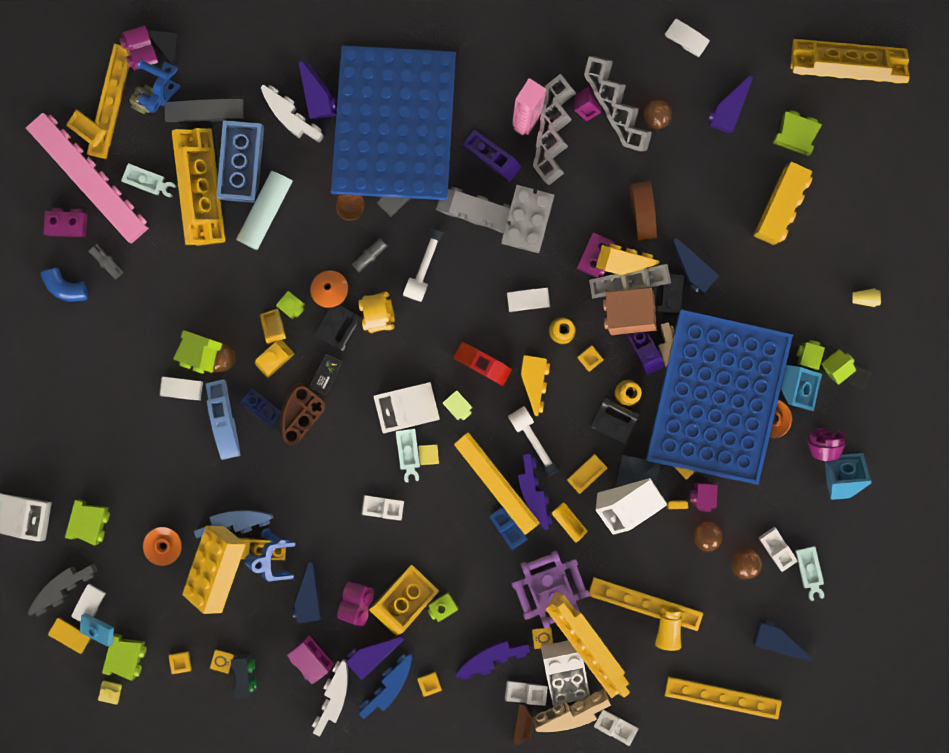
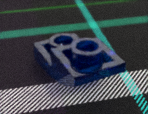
M253 388L250 389L240 402L270 428L280 419L281 410Z

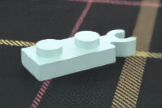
M129 163L121 180L126 184L157 196L162 191L165 196L172 197V194L167 193V188H176V185L171 182L163 183L164 177Z
M415 429L396 431L400 468L407 470L404 480L409 482L408 476L413 474L415 475V480L418 481L419 475L415 468L420 467Z
M815 546L795 550L804 588H810L808 592L809 599L814 601L813 594L815 592L819 593L821 599L824 598L823 591L819 589V585H823L824 582Z

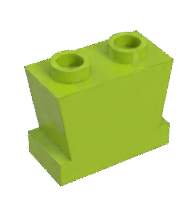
M786 111L782 116L780 132L775 135L773 143L809 156L814 148L811 143L822 124H819L817 119L807 117V119L800 117L798 112Z
M183 330L181 335L183 340L173 359L179 361L182 367L190 369L193 366V371L204 374V371L212 373L217 350L220 351L222 343Z
M75 500L65 538L72 540L79 538L92 545H98L99 542L103 541L105 535L103 526L109 520V507L86 505V501Z
M115 633L113 635V644L108 648L102 674L111 675L115 673L133 681L136 676L139 677L142 666L139 663L146 653L145 641L122 639L123 635Z

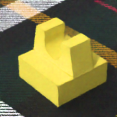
M102 681L98 700L117 705L122 684Z

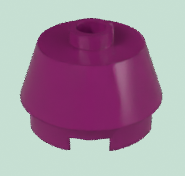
M828 428L814 429L813 433H809V438L807 439L812 457L822 461L839 459L846 445L845 434L842 431L838 430L837 433L829 432Z

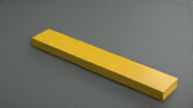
M114 44L95 119V123L107 132L97 147L89 143L87 151L89 156L106 160L129 71L126 56H128L126 48L123 49L119 44Z
M469 432L454 444L525 535L540 524Z
M593 577L589 589L590 597L660 619L664 606L678 607L681 609V626L698 631L703 616L701 611Z
M668 676L664 694L667 697L778 719L782 702L780 699Z

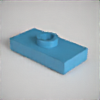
M86 613L81 615L80 633L107 647L113 644L114 627Z

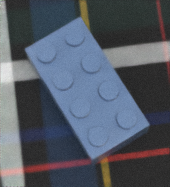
M223 120L216 195L219 200L255 203L259 193L264 126L262 124Z

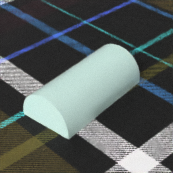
M274 171L270 172L236 240L258 250L293 180Z

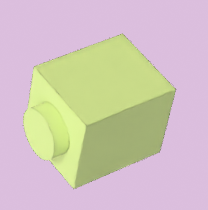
M455 391L443 402L457 420L461 418L464 421L471 414L470 409L472 407L458 391Z

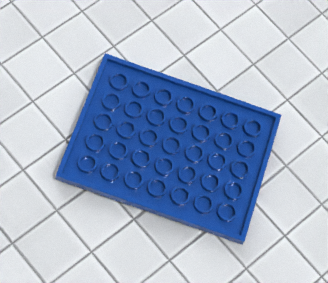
M342 46L331 194L447 200L456 52Z
M679 310L646 461L759 485L793 334Z

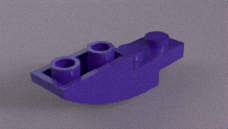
M530 453L523 454L525 473L518 474L520 488L528 508L540 522V525L547 530L549 529L548 525L552 524L551 514L546 512V506L549 505L548 494H544L543 490L536 491L535 488L539 487L538 477L533 474V469L536 468L535 457H531Z
M506 639L487 646L464 662L456 671V676L464 680L472 678V674L479 672L480 675L489 674L494 669L493 661L497 660V663L508 661V657L522 658L527 656V653L530 652L528 642L509 647L508 640Z

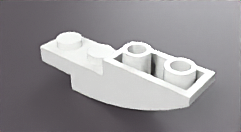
M262 85L261 89L269 107L291 133L299 139L305 133L317 142H321L324 137L320 133L322 130L313 123L311 126L305 123L306 119L300 114L296 113L294 115L296 107L293 105L295 103L287 96L284 98L279 96V91L271 85L268 88Z
M344 658L342 662L337 661L333 669L335 673L333 679L328 678L323 688L326 690L324 695L331 699L325 700L321 708L324 710L322 716H317L312 725L315 728L313 733L319 737L328 720L336 723L345 701L348 686V665L346 664L347 660Z

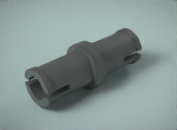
M378 238L368 249L365 248L363 250L364 253L352 265L358 272H361L371 261L374 262L376 260L375 257L388 246Z
M98 244L88 251L100 263L99 266L105 268L114 280L124 273L113 261V257L111 255L108 256Z

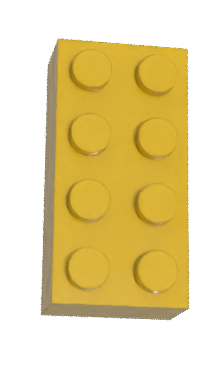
M793 162L784 167L753 234L754 237L772 245L782 240L784 241L789 231L786 229L787 225L793 222L797 214L794 210L798 205H801L805 195L802 193L812 182L813 178L810 177L811 170Z
M205 526L182 593L203 614L222 613L246 545L225 526Z

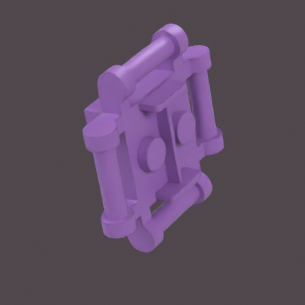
M557 550L552 551L550 555L529 563H520L526 578L511 583L513 589H516L524 610V619L540 615L544 628H548L550 624L555 623L551 616L546 617L545 612H547L546 608L557 591L564 594L572 607L577 611L579 609L576 600L590 596L588 590L584 587L578 571L577 560L574 559L562 564ZM553 561L556 564V566L550 567L548 569L542 570L532 575L529 571L537 567L543 566L545 564L551 563ZM570 568L579 593H572L564 571L565 569ZM525 584L529 585L537 607L536 609L531 610L523 588Z

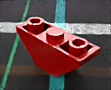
M461 342L453 359L502 386L512 371L511 368L464 342Z

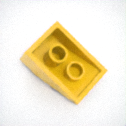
M410 565L380 596L369 611L394 635L398 636L407 629L439 590L413 565Z

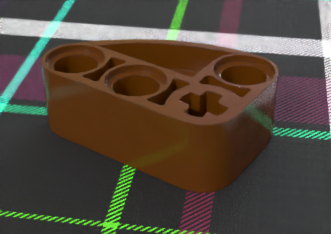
M651 181L631 183L629 193L637 241L657 238Z
M302 383L295 384L291 388L281 410V436L289 445L297 444L325 410L323 400ZM299 389H304L305 395L301 398L296 397V392ZM312 403H318L319 407H313ZM301 416L308 417L305 424L298 423ZM295 431L293 438H286L287 432Z

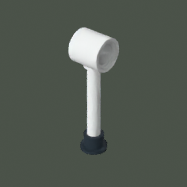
M430 228V242L416 279L409 278L403 294L422 302L428 284L423 282L437 242H440L442 235H445L444 232L434 228Z
M523 406L510 414L508 417L517 432L521 430L525 432L544 463V469L548 473L547 477L558 472L560 467L557 468L556 464L551 462L529 426L534 421L526 408Z

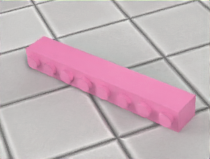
M530 78L515 100L512 126L515 127L514 131L522 136L524 134L529 135L541 117L547 90Z
M44 113L39 115L26 129L121 235L132 244L149 229L145 225L147 223L146 219L141 214L136 215L133 209L135 207L128 200L124 201L120 197L122 193L115 185L111 187L107 183L109 178L102 171L98 173L94 168L96 164L90 157L86 159L81 154L83 149L77 143L72 144L69 140L71 136L64 129L60 130L56 126L58 122L51 114L49 116Z

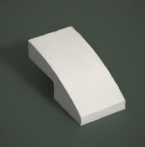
M678 19L674 20L665 33L667 38L682 45L683 49L698 57L710 42L702 34Z
M548 288L507 293L509 312L550 307Z
M162 377L160 396L201 401L203 382Z
M364 495L361 514L401 520L404 501Z
M775 527L758 537L781 572L798 562Z
M88 584L71 617L78 621H81V615L85 613L94 617L106 593Z
M507 681L505 700L545 706L548 686Z
M602 710L594 725L595 728L609 736H613L628 746L631 745L639 729L605 710Z

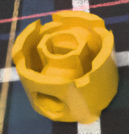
M387 291L370 296L365 295L363 299L359 300L360 311H363L365 318L362 319L363 329L368 330L370 333L394 329L395 325H391V322H395L391 299H386V297H389Z

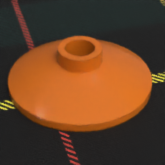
M324 271L318 274L312 281L310 288L311 296L319 306L325 308L336 307L345 300L348 294V283L339 272ZM330 284L331 288L329 290H325V286Z
M780 400L777 402L770 438L783 436L788 432L792 424L791 411ZM776 416L779 417L778 422L775 421Z
M166 527L153 529L146 535L143 542V551L146 558L151 563L159 566L173 563L179 557L182 549L181 539L178 534ZM162 542L167 544L166 549L160 547Z

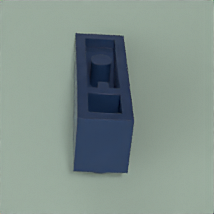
M675 238L672 241V245L687 282L691 284L689 287L697 294L699 292L701 294L705 293L719 275L680 240Z
M314 561L308 563L295 601V607H292L293 619H297V623L318 621L322 618Z
M766 619L764 622L758 621L752 642L755 646L811 662L812 658L779 627L775 626L776 622Z

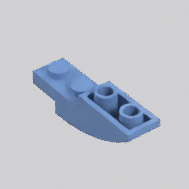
M226 380L206 383L208 412L220 457L224 460L241 456Z
M254 510L230 511L209 517L212 524L209 526H225L228 530H232L231 526L233 525L235 532L241 531V534L251 531V526L258 524L259 527L270 524L269 520L274 517L270 513ZM205 527L194 531L196 538L202 537Z

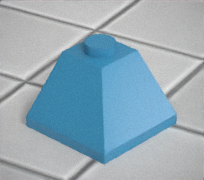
M786 365L781 390L788 404L814 411L822 374L802 367Z
M863 453L844 454L837 460L825 461L827 487L831 500L851 498L871 484Z

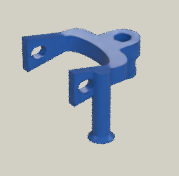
M142 58L137 68H142L158 76V79L154 83L153 94L149 96L146 93H142L138 104L145 106L146 110L155 113L160 105L164 106L180 89L181 85L169 80L178 71V68L164 62L162 69H159L145 62ZM167 68H171L170 72H165ZM173 85L174 88L169 90V86Z
M264 529L261 532V537L271 542L264 545L262 555H247L245 558L247 562L245 564L253 572L262 573V577L269 582L294 579V575L286 570L272 574L271 556L274 549L295 546V542L288 538L281 539L271 533L270 529Z

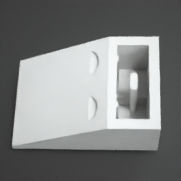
M431 382L374 396L383 433L440 419Z
M649 478L597 493L596 511L611 533L617 534L631 530L665 507L667 503Z
M0 493V534L34 541L46 540L52 502Z
M569 640L541 646L553 706L564 701L569 703L589 697L583 659Z

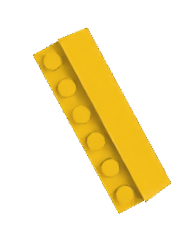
M793 39L790 69H793V73L799 75L809 74L820 77L832 76L894 83H908L910 77L908 71L909 55L908 50L905 48Z
M175 129L172 131L185 245L199 246L226 242L221 200L216 197L218 176L212 129Z
M557 591L546 608L547 612L610 697L613 698L619 694L625 698L630 693L626 688L629 683L623 676L625 672L582 613L575 610L564 594Z

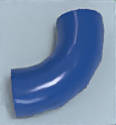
M59 268L45 270L40 273L47 290L58 299L68 302L88 299V292L83 281L77 283L67 282L62 278Z

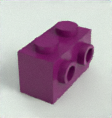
M51 208V211H45V235L86 238L87 214L82 213V210L70 209V212H63V209Z
M593 233L577 266V270L595 278H598L599 275L603 276L605 271L596 268L602 245L609 247L610 243L614 244V242Z
M693 483V490H690L689 501L692 502L693 506L697 507V510L711 512V508L717 507L718 485Z
M310 635L294 646L287 655L291 663L297 666L302 672L303 677L309 680L311 684L327 674L334 665Z

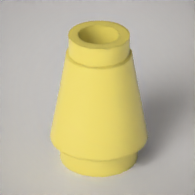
M876 288L853 292V304L857 303L871 307L880 305L881 292L876 290Z

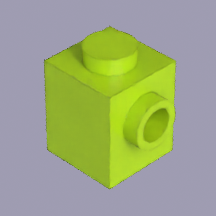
M287 291L276 306L293 319L301 315L305 304L291 292Z
M809 340V343H803L797 351V357H799L797 365L819 370L825 347H821L820 342Z
M840 349L822 363L827 375L838 385L856 371L853 365L855 361L848 353L844 354Z
M449 592L429 603L430 609L427 611L433 620L437 619L440 622L456 612L458 607Z

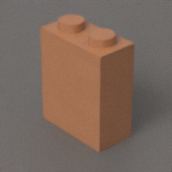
M652 288L606 293V300H603L604 311H607L604 325L611 335L657 331L655 294Z

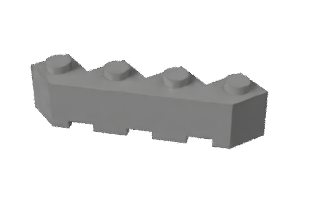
M589 56L584 76L594 90L600 105L604 108L612 127L620 137L622 145L638 151H647L652 132L634 127L639 108L622 104L621 101L626 85L608 80L613 61Z
M561 74L545 86L547 90L540 117V130L536 143L537 150L533 163L535 170L549 185L564 174L553 158L568 147L558 133L561 128L572 121L571 117L562 107V104L576 94Z
M451 187V190L448 189L447 200H439L437 211L449 216L462 218L473 224L489 227L501 233H504L506 225H510L507 223L511 205L503 204L501 206L489 202L486 197L480 195L474 197L462 193L463 190L456 187Z

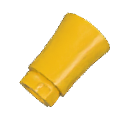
M564 317L555 319L549 327L551 339L558 344L569 343L576 333L573 322ZM562 326L567 329L564 334L560 333V327Z
M624 380L615 389L616 400L623 406H633L641 398V388L635 381ZM628 389H631L633 391V395L631 397H629V395H626V391Z
M664 606L662 608L658 634L655 640V646L668 651L681 649L682 617L681 609L678 607Z

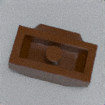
M519 702L513 744L519 745L531 738L533 718L532 712L526 703Z

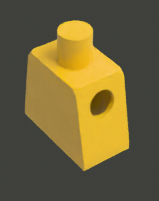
M280 340L262 353L255 360V365L269 378L295 354L283 340Z

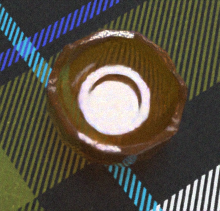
M659 99L649 102L643 114L645 123L654 129L666 127L672 119L670 105L664 100Z
M340 194L337 197L335 206L337 214L342 219L352 221L360 217L365 203L361 195Z
M222 344L220 351L217 350L213 372L229 371L235 364L236 355L234 350L228 345Z
M704 522L698 525L694 531L695 545L703 552H713L722 543V531L713 522Z
M743 550L732 558L731 569L739 579H752L761 572L762 560L755 551Z

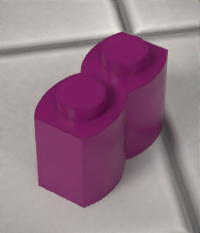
M145 26L121 33L122 37L119 40L122 48L127 50L128 56H126L129 67H132L134 71L138 70L137 66L142 58L151 65L158 63Z
M348 581L343 591V600L338 609V619L363 626L368 619V607L373 601L374 589Z

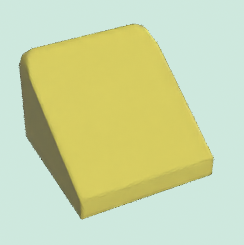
M438 445L418 446L420 465L439 464Z

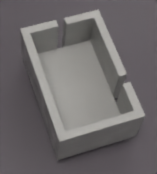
M516 185L507 223L510 225L505 227L501 244L539 253L554 194L538 190L537 194H534V189Z

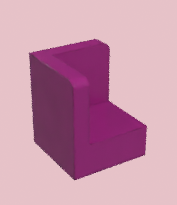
M590 86L575 95L574 111L585 121L601 113V105Z

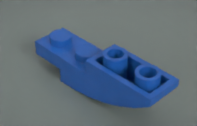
M405 653L396 660L398 664L393 669L389 667L382 674L384 678H382L381 682L385 687L381 685L373 693L375 697L369 701L367 699L360 705L359 715L363 719L376 707L384 711L396 698L407 678L413 656L411 653L407 656Z

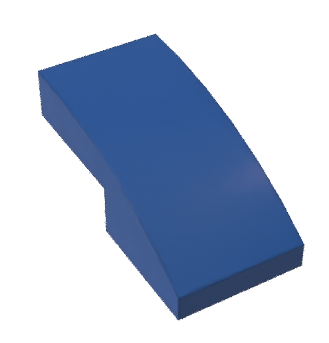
M504 507L489 516L511 550L528 540Z

